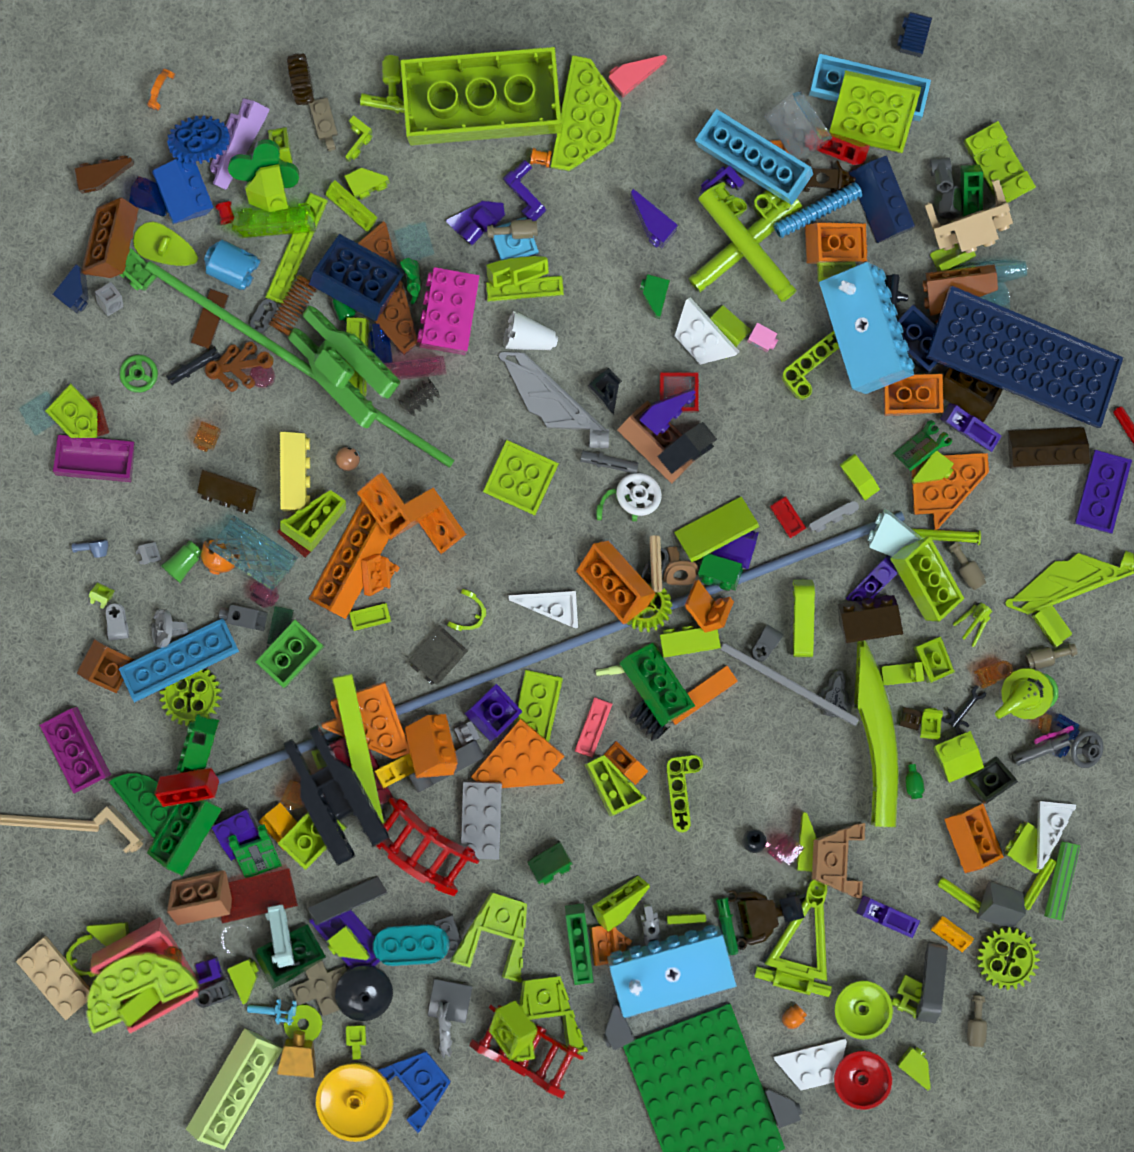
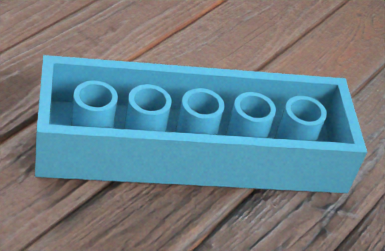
M819 54L809 96L837 102L845 70L921 87L912 120L920 122L922 119L931 80Z
M718 109L715 110L695 139L700 149L726 165L731 166L737 172L790 205L795 202L813 175L810 166Z

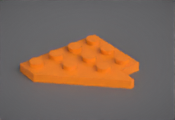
M988 453L944 455L954 463L951 467L953 472L947 479L944 477L940 481L912 483L914 515L933 514L934 530H938L989 473ZM926 460L911 471L912 479Z
M384 681L356 691L369 749L392 759L410 754L407 738L386 682ZM335 698L330 700L336 718L323 722L322 728L345 737L338 700Z
M520 718L472 774L471 778L481 782H502V788L563 784L565 780L553 769L565 755Z

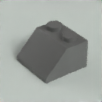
M617 1001L613 1003L605 1027V1034L603 1035L608 1048L612 1046L614 1051L635 1041L633 1032L626 1018L623 1017L622 1010Z

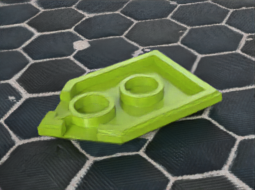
M70 384L45 411L70 438H97V410Z

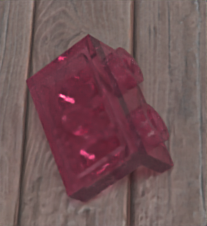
M788 834L778 841L775 848L768 842L766 844V847L769 848L767 853L780 864L785 862L788 866L804 850Z

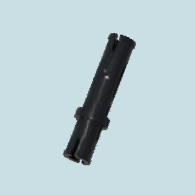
M214 346L187 364H181L179 369L166 375L168 380L176 376V378L169 381L170 384L173 386L185 377H191L190 374L207 365L210 361L221 357L219 352L211 356V354L217 351V348Z

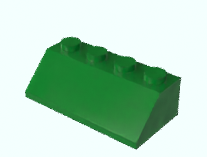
M209 799L175 805L148 849L147 854L166 869L183 876L215 820L218 818L222 808Z

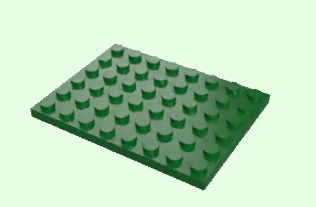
M730 1003L637 1038L635 1041L623 1046L662 1152H780L786 1149Z

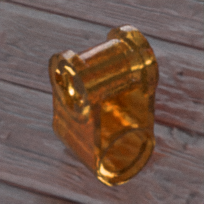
M1003 660L973 672L977 674L981 683L980 688L983 689L1009 677L1012 674L1013 667L1010 662ZM1001 664L1007 666V672L1004 675L998 671V667Z

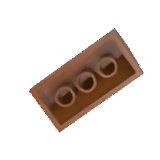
M122 197L97 208L81 273L113 278L125 271L126 259L130 252L129 247L133 238V230L139 208Z

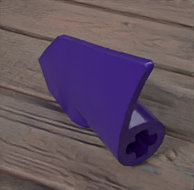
M482 201L447 219L446 222L472 246L487 232V226L493 225L495 227L505 216L504 203Z

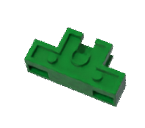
M200 714L196 715L195 721L191 720L184 746H187V748L183 747L180 756L182 759L179 760L177 767L180 773L206 768L219 720L202 717ZM195 731L207 734L204 745L192 741Z

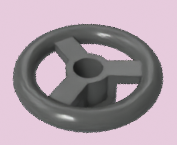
M1094 731L1080 733L1072 743L1071 757L1073 762L1080 768L1094 766L1103 754L1102 738ZM1090 736L1083 747L1077 748L1083 738ZM1077 754L1086 755L1089 762H1081Z

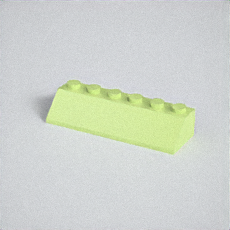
M244 1028L186 1130L198 1141L225 1150L283 1048L258 1033Z

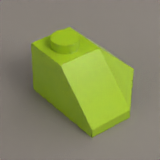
M279 164L259 168L254 179L245 186L249 204L268 212L287 209V196Z

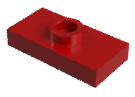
M786 496L769 506L790 539L806 529Z

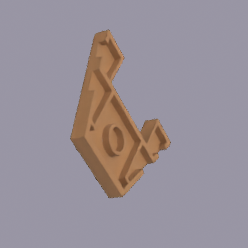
M856 823L815 839L813 844L812 879L854 898H862L863 881L847 880L848 841H865V823Z

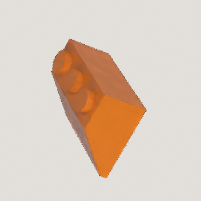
M446 714L427 715L405 727L416 778L454 775L458 761Z
M984 804L974 806L944 819L965 873L983 869L1004 858Z

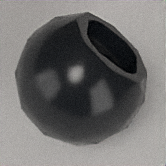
M751 829L743 836L742 842L745 849L750 853H759L766 847L767 838L762 831Z

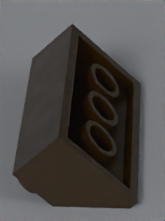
M1084 427L1008 431L1010 469L1090 464L1089 443Z

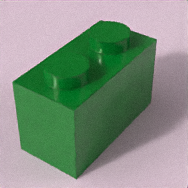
M707 554L703 558L698 576L699 580L706 585L715 584L723 590L730 591L731 589L736 591L743 567L741 563Z

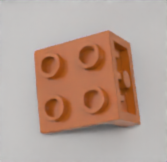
M696 580L687 598L685 607L706 633L724 628L734 601L731 597L719 598L714 601L702 583Z

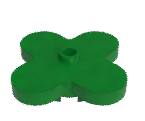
M269 139L257 142L252 155L238 154L229 161L228 171L237 180L251 182L259 168L279 164L285 188L294 187L299 181L298 168L292 163L281 160L279 158L280 147L276 142Z

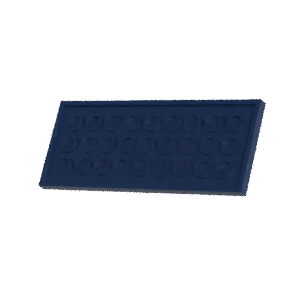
M954 286L949 287L926 355L928 359L1096 428L1102 427L1124 358Z

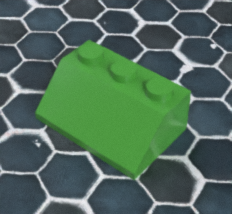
M294 620L258 658L256 663L283 688H287L325 646L297 620Z

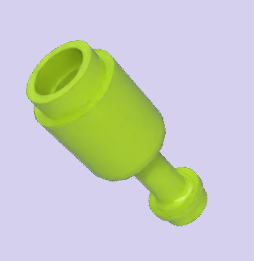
M388 55L382 61V80L388 85L389 96L386 97L387 105L396 106L399 104V97L396 96V85L401 82V61L398 56Z

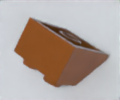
M94 639L77 674L117 694L124 681L119 668L133 662L134 659Z

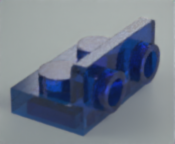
M372 324L369 330L371 350L386 366H392L390 339L380 329V324Z

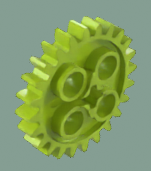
M204 669L182 679L187 682V686L183 690L179 689L180 681L165 687L164 691L159 692L164 695V698L159 700L166 703L161 707L164 710L168 709L166 716L173 714L172 721L178 719L179 725H182L185 721L187 727H189L191 720L195 721L197 714L211 719L209 714H217L214 708L221 707L217 704V700L223 699L218 696V693H221L222 690L216 688L220 685V682H213L216 676L211 675L209 677L211 671L206 670L204 672ZM205 682L206 688L204 691L199 692L197 689L198 684ZM192 688V693H194L195 696L191 697L190 699L187 697V694H191ZM183 699L185 703L183 708L177 709L176 703L178 700ZM202 701L203 708L200 711H196V703Z
M1007 927L1006 932L999 928V934L993 930V937L986 935L987 943L981 941L984 948L977 949L982 953V955L976 956L977 959L982 960L977 966L984 968L980 971V974H987L985 980L992 979V986L998 982L999 989H1002L1003 985H1005L1006 990H1009L1010 985H1012L1017 990L1018 983L1024 987V980L1031 982L1028 977L1029 975L1036 976L1032 970L1039 969L1035 965V962L1040 961L1039 958L1035 957L1039 951L1033 950L1037 944L1029 943L1032 937L1024 938L1026 934L1024 931L1018 935L1019 930L1017 928L1014 929L1013 933L1010 927ZM1004 941L1006 948L1000 952L997 949V945L999 942ZM1011 942H1014V946L1012 947L1010 952ZM1019 947H1023L1025 950L1022 957L1016 956V950ZM1010 953L1012 961H1008L1007 963V961L1004 960V957L1009 956ZM995 960H999L1001 963L998 970L992 969V963ZM1006 966V974L1002 975V972L1004 971ZM1013 966H1018L1019 973L1012 976L1010 969Z

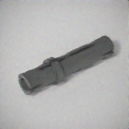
M585 450L582 451L580 462L597 465L598 468L602 466L629 473H637L639 462L606 456L601 452L597 454Z
M1066 733L1053 740L1050 738L1045 743L1014 754L1015 760L1023 758L1016 761V764L1020 766L1048 753H1056L1058 749L1072 745L1071 739L1063 742V740L1070 738Z

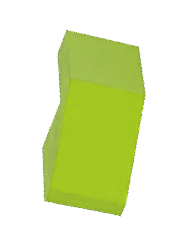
M853 454L840 464L846 477L854 484L865 501L880 490L875 479L856 454Z

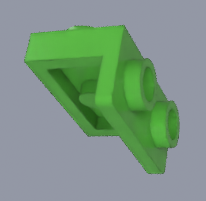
M130 248L126 259L125 271L120 276L129 278L131 280L129 284L137 291L139 289L145 291L157 276L145 269L147 262Z

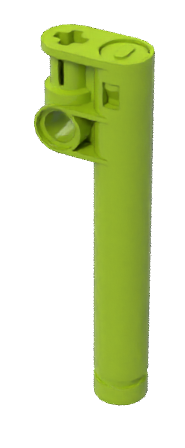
M725 182L705 191L698 198L700 203L774 294L777 295L782 303L788 300L797 290L790 284V281L738 219L746 211V203L741 198L731 195L725 188Z
M765 190L755 198L753 208L760 216V219L747 230L760 244L775 231V222L779 223L781 219L784 220L785 217L795 214V212L802 208V205L798 199L790 205L770 191ZM764 200L767 203V207L760 208L757 202ZM731 242L697 270L695 274L691 275L688 280L701 293L744 256L735 244Z

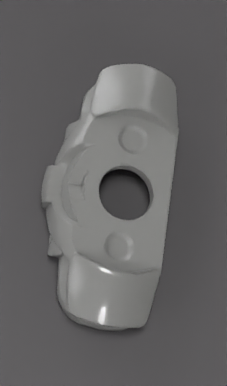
M439 1002L437 1010L440 1032L439 1050L441 1051L442 1058H445V1055L451 1057L452 1054L450 1047L452 1045L451 1023L445 1020L449 1003L443 1005V1002Z

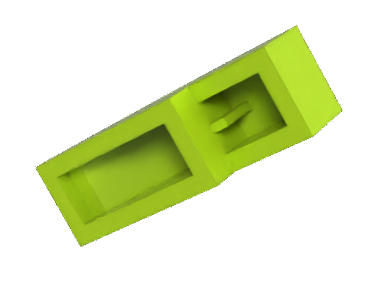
M542 256L510 258L486 265L487 279L494 288L510 282L516 286L549 274L548 259Z

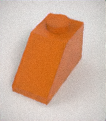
M617 741L604 754L635 785L648 772Z

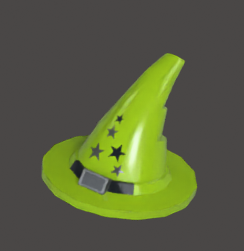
M1021 668L1012 672L1004 681L1001 689L1004 704L995 712V716L998 719L1010 713L1021 719H1035L1042 716L1050 708L1053 700V687L1049 679L1041 671L1033 668Z

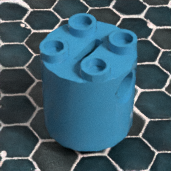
M220 240L210 246L204 258L206 274L239 290H245L246 287L250 286L253 280L251 273L257 270L261 261L257 256L225 240Z

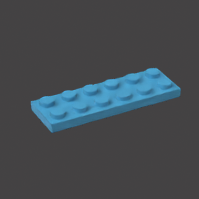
M220 619L168 644L165 648H160L119 668V671L132 700L136 702L239 652L225 620Z

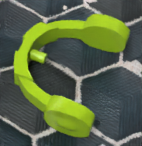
M462 589L461 594L473 599L480 606L481 616L475 615V618L479 619V621L472 626H461L448 621L447 626L456 631L479 628L483 623L484 617H486V608L476 597V594Z
M92 934L78 938L77 942L66 953V960L79 975H89V977L98 975L96 973L93 974L92 971L78 969L74 965L78 960H72V955L78 945L93 939Z

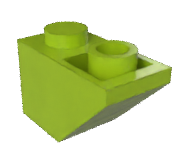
M360 168L345 176L356 199L360 198V200L368 198L370 193L375 190L379 192L388 187L387 184L390 183L387 176L364 168Z

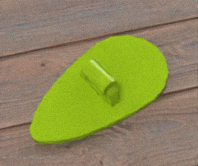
M145 223L135 232L133 239L134 247L139 255L148 260L174 266L193 265L198 261V256L190 244L160 223Z

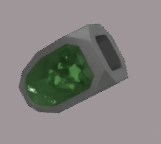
M953 185V189H950L949 192L943 193L938 204V215L942 218L951 219L959 217L962 211V193L956 185Z

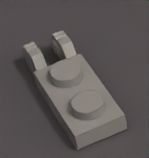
M855 501L847 503L808 525L810 532L815 530L818 533L826 529L825 524L830 521L835 524L844 519L842 517L843 514L851 515L855 513L859 505Z

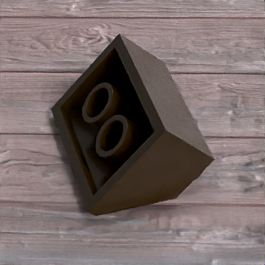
M950 367L943 376V399L957 405L982 422L991 413L1003 391L999 387Z
M202 470L197 493L202 495L201 499L212 502V499L220 501L219 505L230 508L233 505L238 507L237 511L248 514L249 511L254 513L261 491L247 484Z
M884 595L878 598H865L859 601H846L838 604L839 623L846 643L903 635L901 617L895 595Z

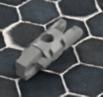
M651 903L643 904L645 914L640 916L645 946H648L649 940L657 939L660 943L662 939L658 913H653Z

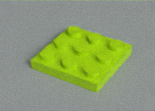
M506 440L483 493L535 516L559 463Z

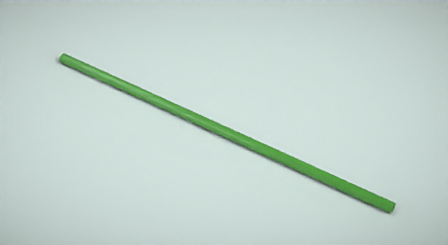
M149 261L145 266L147 271L315 380L309 364L153 262ZM377 410L379 415L375 420L447 467H451L455 461L454 459Z

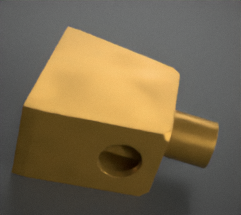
M296 1030L294 1031L293 1039L288 1038L285 1041L277 1074L314 1078L316 1072L314 1043L311 1040H305L304 1031Z

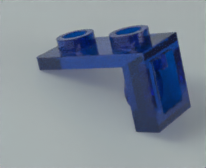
M1057 713L1053 719L1057 722V727L1062 730L1069 726L1074 727V730L1067 733L1070 738L1063 740V742L1070 739L1075 740L1080 732L1078 729L1080 725ZM1070 746L1058 749L1055 757H1065L1070 750Z

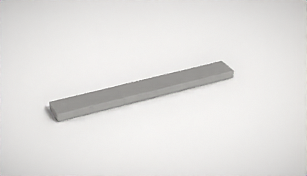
M723 644L722 652L849 724L857 726L859 718L730 645Z

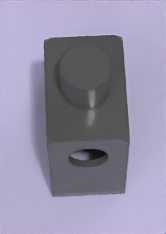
M230 605V608L221 607L219 618L226 619L227 624L264 631L268 613Z

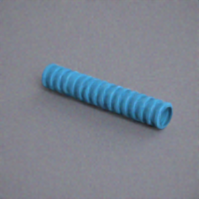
M853 182L851 185H847L846 188H841V191L837 190L836 194L832 193L831 196H826V199L822 198L820 201H816L815 204L812 203L810 207L806 206L805 210L801 209L800 212H795V215L791 214L790 217H785L784 220L781 219L779 223L775 222L774 229L777 235L784 238L790 232H795V229L799 230L800 227H805V224L809 225L811 222H815L816 219L819 220L821 216L825 217L826 213L830 214L831 211H836V208L840 209L842 206H846L847 203L850 204L852 200L856 201L857 197H862L861 188L857 183Z

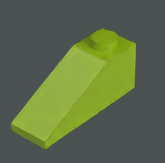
M801 812L796 870L812 872L813 844L817 838L806 812Z
M638 875L594 904L592 907L597 922L607 931L622 923L650 888V885Z

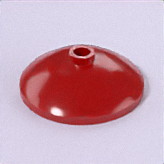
M856 1051L845 1056L838 1064L834 1074V1085L838 1096L850 1107L860 1110L872 1109L879 1106L888 1097L892 1088V1073L888 1064L879 1055L870 1051ZM860 1075L865 1076V1080L863 1082H860L858 1080V1077Z

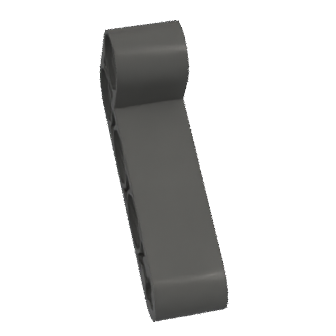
M476 740L455 751L458 763L454 773L485 757ZM415 773L409 775L417 793L450 776L416 778Z
M929 942L927 944L921 1000L916 1011V1020L936 1024L941 1014L948 946Z

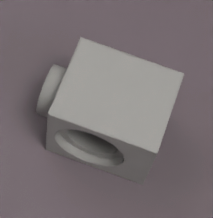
M111 282L95 291L97 304L107 317L124 307L122 295Z

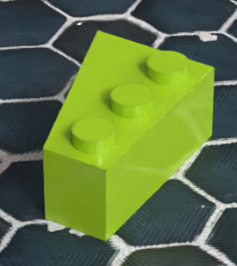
M330 490L312 501L304 509H300L288 519L282 520L280 522V529L312 552L345 512L346 500Z

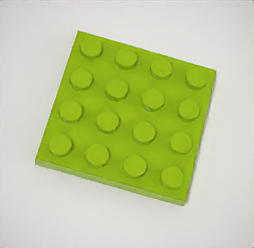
M845 70L829 132L858 140L872 147L903 153L921 87Z

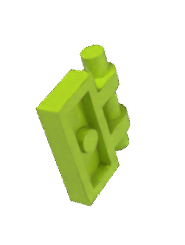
M904 975L896 991L903 995L901 1000L894 997L892 1005L897 1007V1010L905 1011L916 1019L917 1007L915 1008L907 1003L909 999L917 1003L920 1002L922 983Z

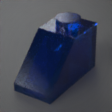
M138 176L131 187L129 203L137 208L165 217L168 211L157 183Z

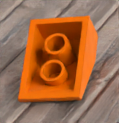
M814 223L805 225L807 264L821 262H867L866 224Z
M942 374L913 375L883 387L884 416L943 413Z

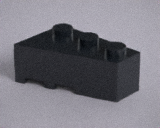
M702 422L684 433L657 457L667 470L673 474L692 460L694 462L714 447L713 443L717 438L705 423Z

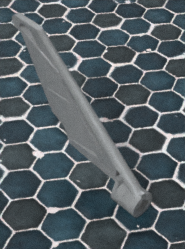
M501 352L499 354L500 360L505 362L528 411L540 416L547 428L590 430L589 448L609 449V429H605L525 353ZM515 356L520 365L507 360L506 357Z

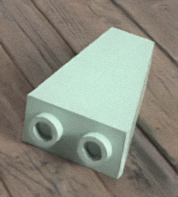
M884 509L883 513L878 514L875 521L877 526L875 530L870 531L867 538L870 548L891 557L903 547L923 539L887 509Z

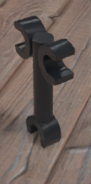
M978 686L972 688L971 697L956 715L953 710L947 709L946 711L951 715L950 719L947 720L942 716L941 721L949 723L959 735L963 734L959 730L960 725L963 724L967 728L969 727L966 721H961L977 700L985 698L987 694L983 692L981 696H977L976 690L979 688Z

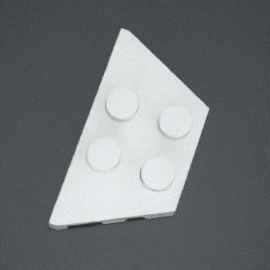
M691 297L685 301L675 337L699 364L735 356L740 352Z
M844 1038L773 1057L800 1090H805L834 1082L835 1070L843 1059L847 1041Z

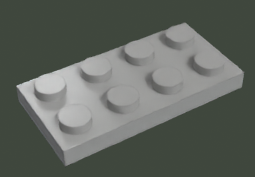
M463 781L461 846L472 848L478 859L499 860L502 782Z

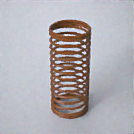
M297 275V281H294L296 285L292 284L293 288L289 289L291 292H287L289 296L286 295V299H283L284 303H280L282 307L279 306V310H276L277 314H274L276 318L273 317V321L269 322V325H271L272 327H274L275 329H277L278 331L282 332L287 336L290 335L291 331L282 326L281 324H279L278 322L290 327L291 329L294 328L285 323L280 318L288 321L294 326L296 324L287 319L286 317H284L282 314L295 320L296 322H298V320L287 314L285 311L300 318V316L289 310L287 307L293 309L301 315L303 313L292 307L290 304L305 311V309L298 306L290 299L300 303L304 307H307V305L303 304L302 302L294 298L292 295L298 297L306 303H309L307 300L303 299L295 292L305 296L309 300L312 299L304 293H302L301 291H299L297 288L305 291L311 296L314 295L305 290L304 288H302L300 285H303L304 287L310 289L314 293L316 292L315 290H318L309 285L310 280L304 278L301 275Z

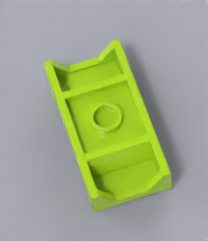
M999 121L965 139L963 143L975 164L981 166L983 178L994 197L995 193L991 180L997 178L999 179L1006 202L1010 203L1023 194L1034 190L1036 186L1028 172L1023 169L1007 141L1006 133Z

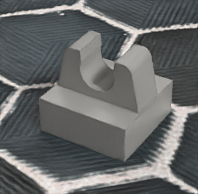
M156 542L138 546L139 549L136 550V554H141L142 560L139 561L141 565L161 560Z
M471 721L455 728L462 746L480 738Z

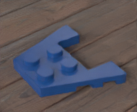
M427 1051L378 1070L388 1082L395 1076H398L422 1106L407 1118V1121L417 1133L421 1131L451 1082Z

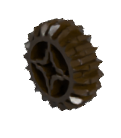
M296 53L288 56L287 65L295 103L297 105L313 103V86L306 55L304 53Z

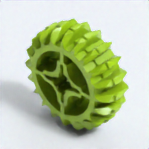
M664 588L662 592H657L647 608L626 624L631 625L634 630L638 627L640 632L644 628H646L647 632H650L652 627L657 631L658 624L664 626L663 620H669L668 615L672 614L670 608L673 606L667 590ZM656 598L662 602L660 610L655 605Z

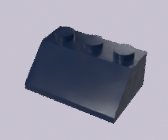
M912 305L897 322L903 328V333L901 334L903 340L908 344L909 351L907 353L909 358L927 374L938 363L926 358L936 325Z

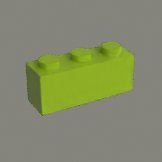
M693 626L682 627L680 632L669 629L663 630V634L659 635L663 658L721 648L718 629L705 633L702 628L694 629Z

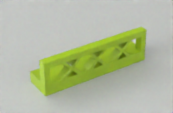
M347 318L346 332L355 334L369 347L370 321L366 318ZM353 368L354 374L349 382L355 388H359L360 393L366 397L367 382Z

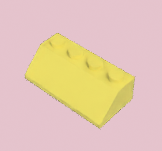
M280 432L281 510L284 512H296L304 509L311 503V497L307 495V488L311 486L310 476H307V469H310V457H307V450H310V438H307L305 433Z

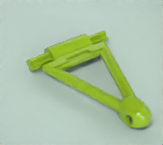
M812 880L808 886L806 897L801 904L804 917L810 907H814L817 968L779 958L804 919L802 918L790 921L765 961V965L776 967V970L773 971L757 966L754 978L772 982V986L809 996L811 993L825 997L830 996L832 986L814 982V978L827 981L824 901L827 895V885Z

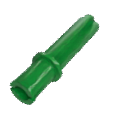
M728 897L716 899L719 911L718 919L721 920L728 955H736L739 953Z

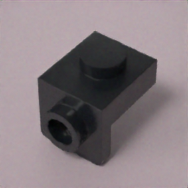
M797 891L787 893L786 898L779 900L785 922L805 918L800 902L801 898L806 897L805 893L798 894Z

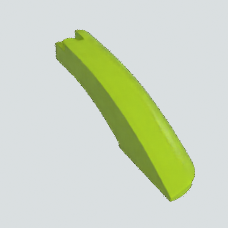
M866 640L857 642L854 708L858 709L865 729L872 764L871 825L876 827H896L898 754L894 722L887 693L873 654Z

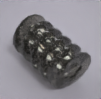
M429 377V383L424 380L421 381L422 388L418 385L415 386L417 392L409 390L410 397L403 394L404 401L399 398L397 399L407 414L416 416L414 410L416 409L421 412L420 405L427 408V400L433 403V396L440 398L439 391Z

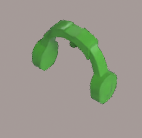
M617 489L608 490L603 496L600 505H597L596 516L598 521H602L605 500L609 496L616 494ZM629 494L625 495L629 501H632ZM632 514V522H637L638 515Z

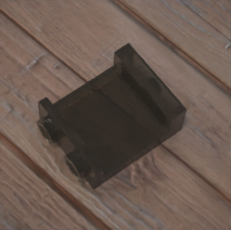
M439 625L417 652L410 657L409 660L412 662L410 666L417 672L421 670L426 675L424 679L431 685L434 683L439 685L468 653V650Z

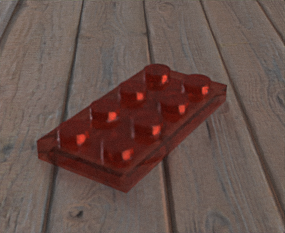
M290 868L228 882L232 897L229 915L221 916L223 924L269 913V907L282 904L284 909L298 906Z

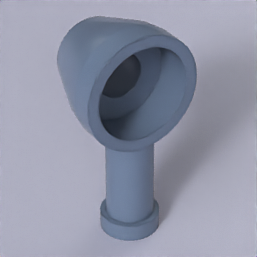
M97 540L79 544L72 543V551L76 553L77 551L91 550L95 558L107 556L108 540Z

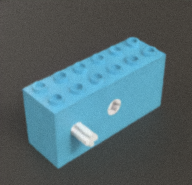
M869 262L819 282L852 389L864 394L913 376V369L915 368L912 359L909 358L907 353L909 351L908 344L903 340L901 334L903 333V328L897 322L896 307L890 300L892 297L889 287H886L884 281L886 280V275L883 269Z
M708 925L701 931L690 930L683 936H669L666 938L667 940L660 943L658 940L649 942L648 946H633L629 948V951H615L610 954L611 956H607L623 1017L633 1016L737 987L719 925Z

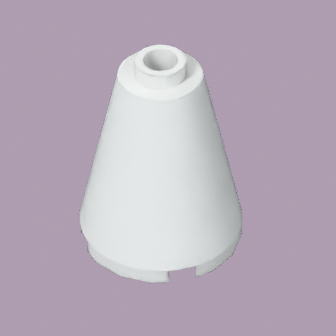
M513 311L508 320V323H510L509 327L505 330L504 348L551 350L552 347H556L558 336H556L555 331L518 312Z

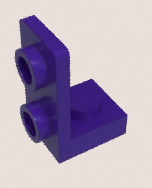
M731 166L727 168L722 167L715 173L717 176L713 180L707 179L701 185L700 194L702 195L705 191L716 185L725 176L727 178L725 180L732 189L735 187L737 191L744 186V182Z

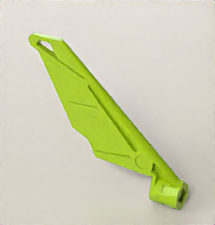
M1125 550L1119 567L1077 553L1069 561H1055L1016 597L1008 599L1005 605L1008 608L1029 615L1133 575L1134 554ZM1029 601L1022 608L1013 606V602Z

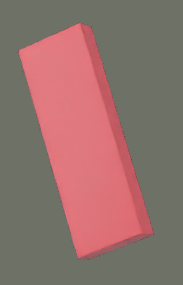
M594 697L575 752L593 758L612 703Z

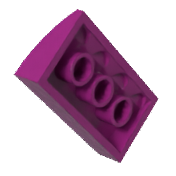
M78 707L71 708L40 725L73 794L111 776Z

